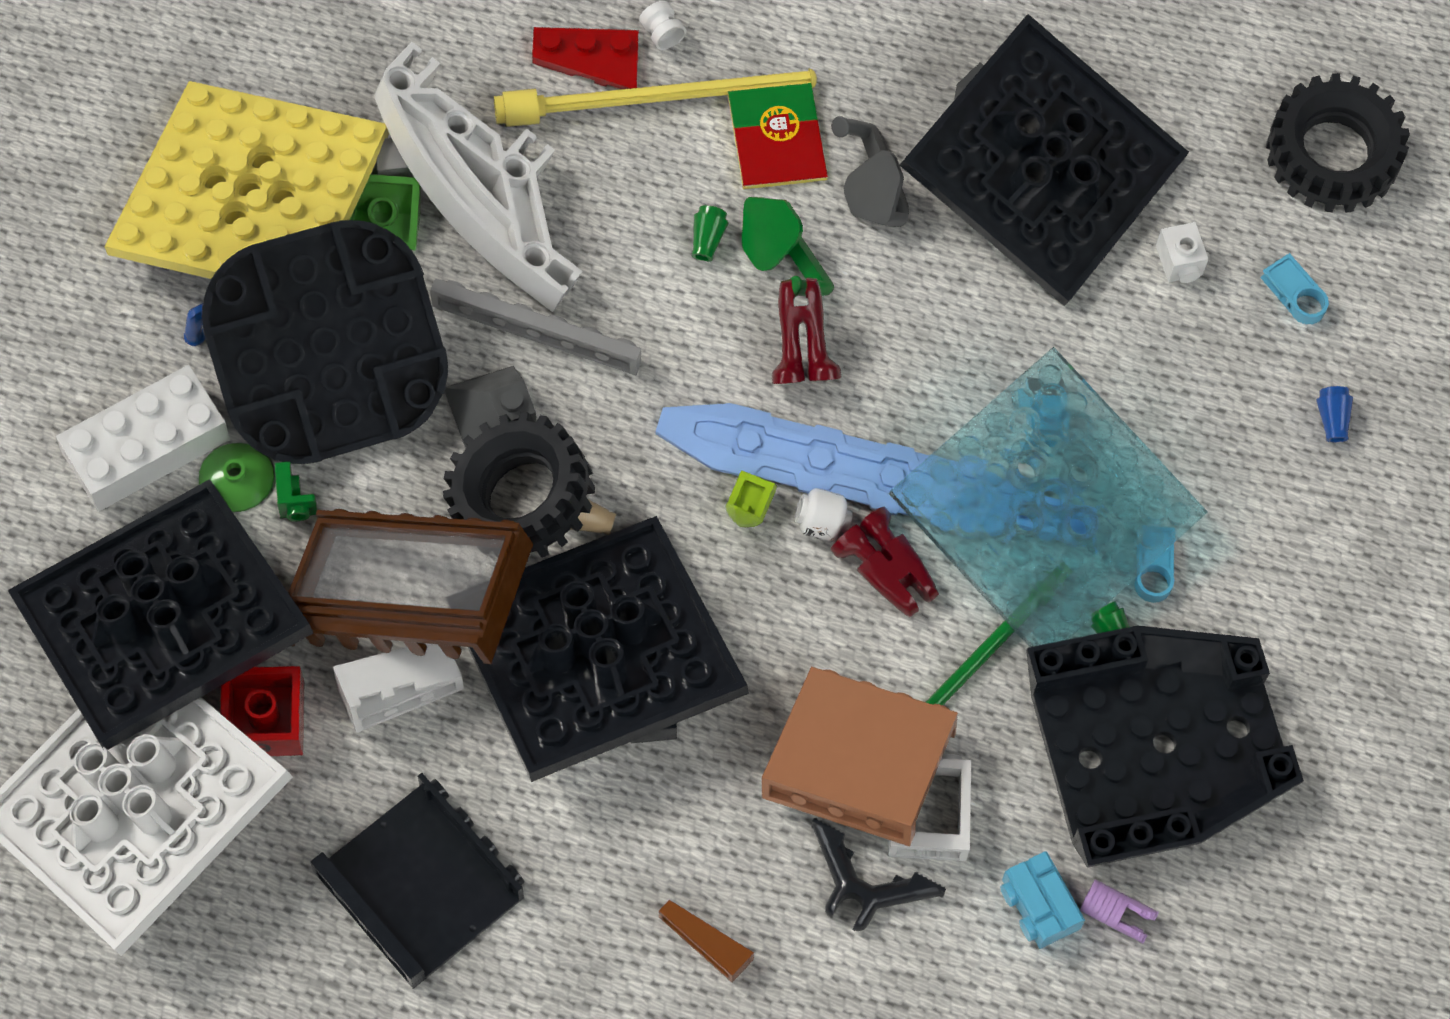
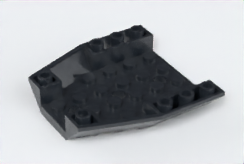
M1137 625L1028 647L1026 649L1031 699L1070 838L1087 868L1201 844L1304 781L1293 745L1283 746L1264 685L1270 671L1259 638ZM1234 720L1242 722L1247 728V735L1242 738L1232 736L1228 732L1227 723ZM1157 736L1170 738L1174 744V750L1169 753L1159 752L1154 747L1153 739ZM1084 751H1092L1099 757L1100 765L1092 769L1086 768L1080 763L1079 755Z

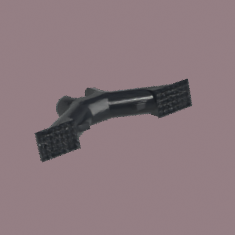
M813 819L811 828L814 829L835 883V888L825 906V912L831 919L842 901L855 899L862 906V911L852 930L862 931L869 925L876 910L879 908L939 896L941 898L944 897L945 886L941 887V884L932 882V879L928 880L927 877H923L922 874L919 875L918 872H914L912 878L908 879L895 875L892 882L873 886L859 879L851 862L854 851L846 848L844 845V832L840 833V830H836L835 827L831 828V825L822 823V820Z

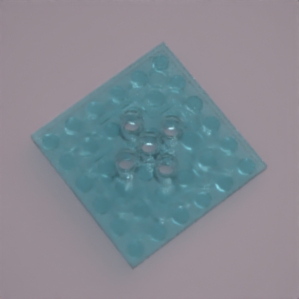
M1055 347L1050 349L889 492V495L1029 647L1068 640L1208 512ZM1025 463L1030 465L1034 470V478H1027L1021 475L1018 464ZM1072 467L1082 468L1087 474V481L1081 482L1076 480L1072 475ZM1052 491L1056 493L1060 498V506H1052L1047 503L1044 492ZM1024 515L1030 518L1033 522V530L1026 531L1020 528L1017 524V516ZM1071 519L1082 521L1086 526V534L1074 532L1070 525Z

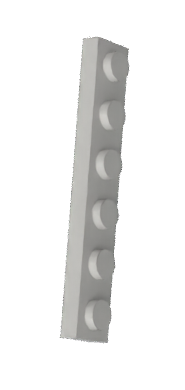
M435 278L430 289L432 307L635 376L641 366V348L628 339H614L602 335L595 328H581L569 324L562 317L556 315L546 316L534 312L527 305L520 303L513 305L501 301L497 296L489 292L478 293L466 289L456 281L448 280L445 282Z

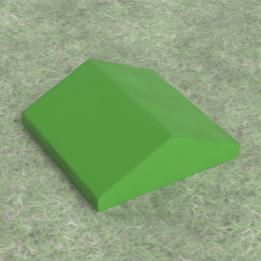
M370 175L350 220L377 224L401 238L411 250H416L421 214V186L414 177Z

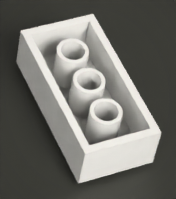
M190 365L177 370L56 435L65 459L98 512L230 441L224 419Z

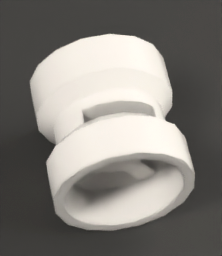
M658 1L651 4L642 12L639 18L645 31L651 32V39L659 50H666L679 44L687 32L682 22L674 18L675 12L667 1Z

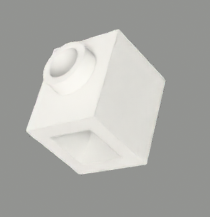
M1196 222L1161 229L1156 248L1168 283L1178 280L1181 283H1189L1197 280L1204 273L1208 256Z

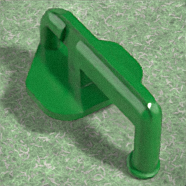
M765 197L746 198L743 209L742 248L752 264L758 270L769 271L774 269L789 254L805 279L817 278L821 295H830L834 290V284L802 238L803 225L791 204L783 199ZM799 276L790 278L795 297H805L806 280H802Z

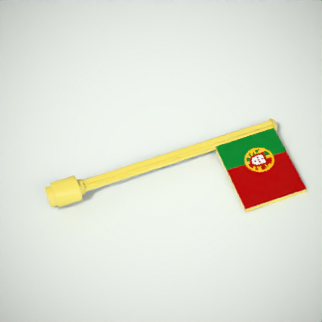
M810 68L808 71L552 97L537 95L536 88L504 91L502 95L494 96L496 124H505L506 127L540 124V116H546V113L728 95L743 190L828 179L812 90L817 83V76L815 71Z

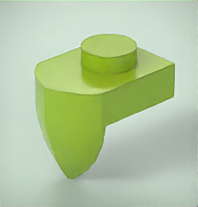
M741 470L729 500L725 505L727 514L739 527L749 528L760 525L765 518L778 486L775 483Z

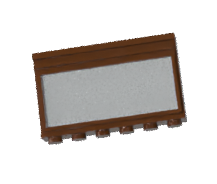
M334 509L333 511L317 510V521L288 592L311 626L313 634L306 637L310 644L316 647H323L326 640L324 635H335L345 648L356 650L359 644L358 638H369L379 651L390 653L393 647L391 640L403 641L408 649L418 656L425 655L427 650L425 643L438 644L444 654L452 659H459L462 652L460 646L473 647L484 664L492 663L533 547V543L519 523L511 520H502L501 522L483 521L478 518H468L467 520L449 519L441 515L419 517L409 513L389 515L376 511L359 513L349 512L344 509Z

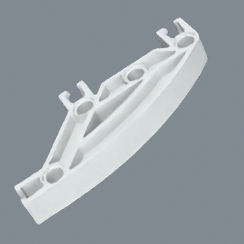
M411 42L386 68L375 91L376 103L393 142L419 185L456 231L498 271L553 312L562 301L564 295L567 296L583 272L555 251L551 245L537 177L546 168L555 149L547 144L540 156L531 162L524 156V153L529 144H533L537 137L526 128L510 148L504 151L498 133L440 89L427 88L431 84L440 62L432 57L420 74H414L410 68L415 57L421 54L422 49Z

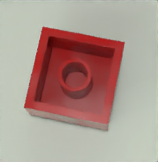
M253 667L221 685L220 714L270 756L303 755L305 682L301 667Z

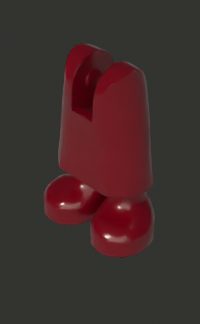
M885 506L880 507L868 514L860 523V527L858 524H855L832 545L830 550L837 558H846L850 555L858 557L863 563L857 568V571L893 606L910 618L919 611V608L912 595L906 590L908 587L912 586L924 601L928 603L938 597L939 593L929 572L904 534L895 537L890 530L891 513ZM867 537L876 540L882 547L881 551H876Z

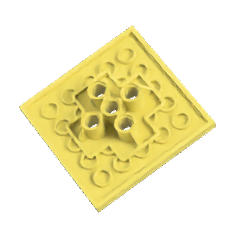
M189 81L104 246L107 255L212 279L215 272L229 257L248 246L331 222L350 220L377 162V157L384 140L388 138L390 133L385 123Z

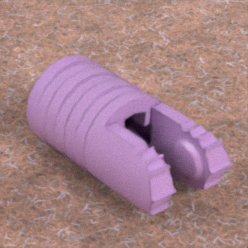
M1096 879L1093 881L1079 909L1080 912L1142 944L1147 934L1142 929L1120 920L1126 907L1147 920L1155 921L1159 914L1158 911Z

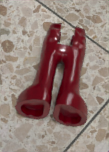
M806 278L805 297L807 298V305L794 306L793 299H795V294L792 289L791 279L780 282L778 308L782 333V359L772 372V384L805 381L799 335L801 323L805 324L807 335L808 380L822 381L842 378L839 365L831 360L827 354L824 335L823 299L817 278Z

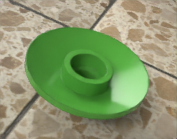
M231 443L215 449L206 457L199 471V485L210 479L231 511L241 512L257 506L268 496L274 482V471L266 455L255 450L249 444ZM232 468L241 469L240 474L237 476H230L228 472Z

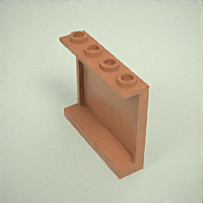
M811 666L762 775V798L910 847L915 836L916 820L950 737L954 738L956 735L958 712L951 711L940 704L932 705L913 699L905 693H894L878 688L867 681L859 682L843 677L832 670H821Z

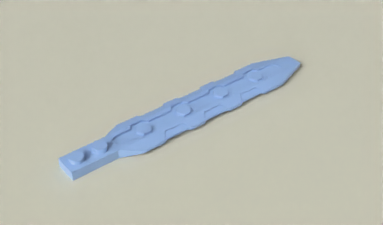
M733 403L663 407L655 431L656 435L715 471L739 476L742 470L768 481L796 487L799 492L807 494L812 489L819 488L841 494L848 501L868 505L871 510L885 506L891 515L896 516L900 513L940 523L943 525V528L979 537L1017 530L1088 548L1097 512L1096 508L1024 491L995 468L963 460L954 462L915 452L914 448L890 442L885 445L845 435L842 430L822 425L813 427L772 417L769 412Z

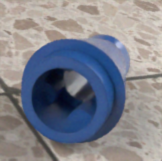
M1344 386L1322 388L1319 390L1320 397L1316 399L1325 429L1326 441L1345 442L1349 440L1348 430L1353 396L1349 395V388Z

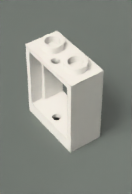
M944 754L935 776L959 777L958 834L915 832L910 847L888 840V857L967 860L970 851L971 760H962L961 756L955 754Z

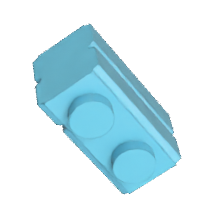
M1047 851L1005 871L1002 879L1004 884L1000 886L1002 895L1010 907L1016 905L1023 918L1019 920L1021 930L1029 942L1035 940L1039 949H1042L1082 928L1085 919Z

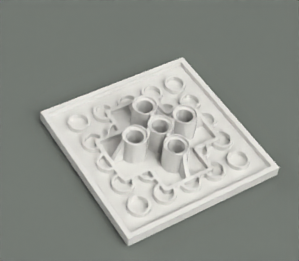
M201 697L109 750L105 747L102 749L78 709L0 787V843L122 956L293 777L282 765Z

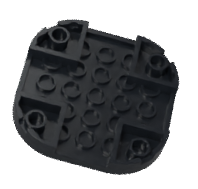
M360 220L336 221L248 246L229 257L215 272L203 299L202 326L229 417L241 437L255 450L274 460L290 462V464L321 462L324 459L404 437L419 428L433 414L446 388L448 378L447 353L443 346L424 281L423 270L413 251L401 238L387 229L370 222Z

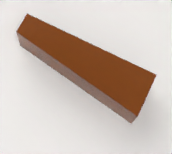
M668 900L659 910V918L730 982L733 983L754 960V952L673 901Z

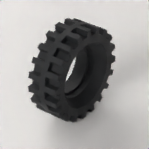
M1332 73L1329 82H1322L1320 75L1311 78L1307 88L1302 83H1299L1294 87L1291 97L1286 94L1270 128L1266 148L1270 149L1267 159L1268 165L1277 167L1274 178L1278 184L1285 180L1290 184L1287 193L1292 198L1300 193L1307 197L1304 205L1312 208L1314 202L1317 201L1325 204L1324 212L1333 213L1336 205H1343L1345 213L1353 212L1357 203L1361 202L1366 208L1373 204L1377 195L1382 198L1387 194L1390 185L1394 184L1408 153L1409 147L1405 145L1410 133L1409 128L1401 127L1406 118L1403 111L1393 112L1392 107L1395 100L1391 95L1384 99L1377 95L1380 88L1378 85L1372 83L1368 89L1359 85L1361 77L1353 75L1350 82L1341 81L1340 73ZM1321 123L1342 124L1352 128L1363 138L1367 146V160L1359 168L1350 171L1331 170L1319 165L1309 156L1304 147V136L1313 126Z
M520 412L518 421H512L505 414L499 416L500 424L490 428L487 422L480 425L482 434L477 438L473 439L467 435L462 440L467 447L462 454L453 452L450 460L455 465L454 471H445L443 479L450 489L443 491V498L451 507L447 511L452 519L467 520L468 518H478L483 521L501 522L502 520H511L519 523L533 543L531 552L537 551L540 557L543 558L550 555L547 547L557 541L563 547L568 543L564 535L571 528L577 532L582 528L583 524L578 517L581 512L590 514L592 505L586 495L595 493V485L589 478L593 472L584 454L561 424L557 423L554 426L547 416L541 414L537 422H534L528 412ZM535 463L544 465L551 471L553 477L552 488L546 500L535 511L517 518H502L493 512L490 505L491 494L497 482L508 471L521 465ZM478 547L481 553L486 556L493 552L497 558L501 551L498 548Z

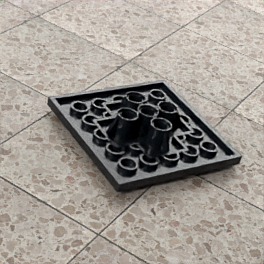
M1027 14L900 163V166L1065 306L1188 155L1189 151ZM1068 125H1070V126L1075 130V132L1072 131V130L1068 127ZM1020 126L1024 127L1028 133L1022 131ZM1047 149L1052 151L1055 157L1050 155ZM1075 173L1079 174L1083 181L1078 179ZM1027 174L1031 175L1035 182L1031 181Z
M210 479L8 590L102 749L105 747L107 750L313 634L309 622Z
M657 516L525 567L492 663L484 664L473 647H468L531 782L749 694L748 685ZM489 582L446 598L448 607L450 609L479 611Z

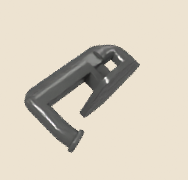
M843 116L834 118L831 124L834 135L837 137H845L847 135L861 137L869 158L851 172L845 181L844 194L852 215L885 226L902 227L908 221L909 205L902 189L904 176L897 157L894 153L888 151L883 136L876 125L855 119H847Z

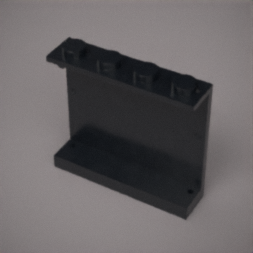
M423 773L417 776L419 787L330 858L321 852L310 861L315 875L412 989L417 987L524 899L523 887L521 886L524 880L518 871L510 864L506 868L497 859L496 856L499 852L490 839L485 835L480 839L471 829L474 823L461 807L455 810L446 800L449 795L439 781L433 779L430 782Z

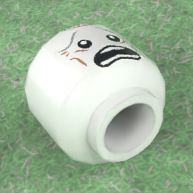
M815 488L808 495L802 494L795 513V523L799 524L800 530L804 535L832 542L838 538L841 532L845 533L849 530L853 512L847 510V500L843 495Z

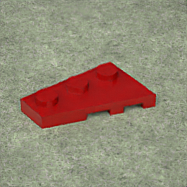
M534 27L532 63L570 76H582L594 80L595 84L604 87L610 85L619 89L637 88L639 30Z

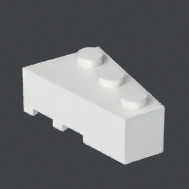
M425 643L427 650L424 656L415 655L408 647L392 650L390 653H381L333 666L340 696L356 733L463 690L462 675L455 659L447 657L438 644Z

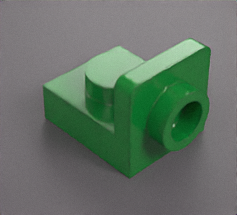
M290 462L275 463L277 505L280 519L287 518L290 521L299 522L316 515L318 510L316 497L314 494L301 495L300 476L292 475Z

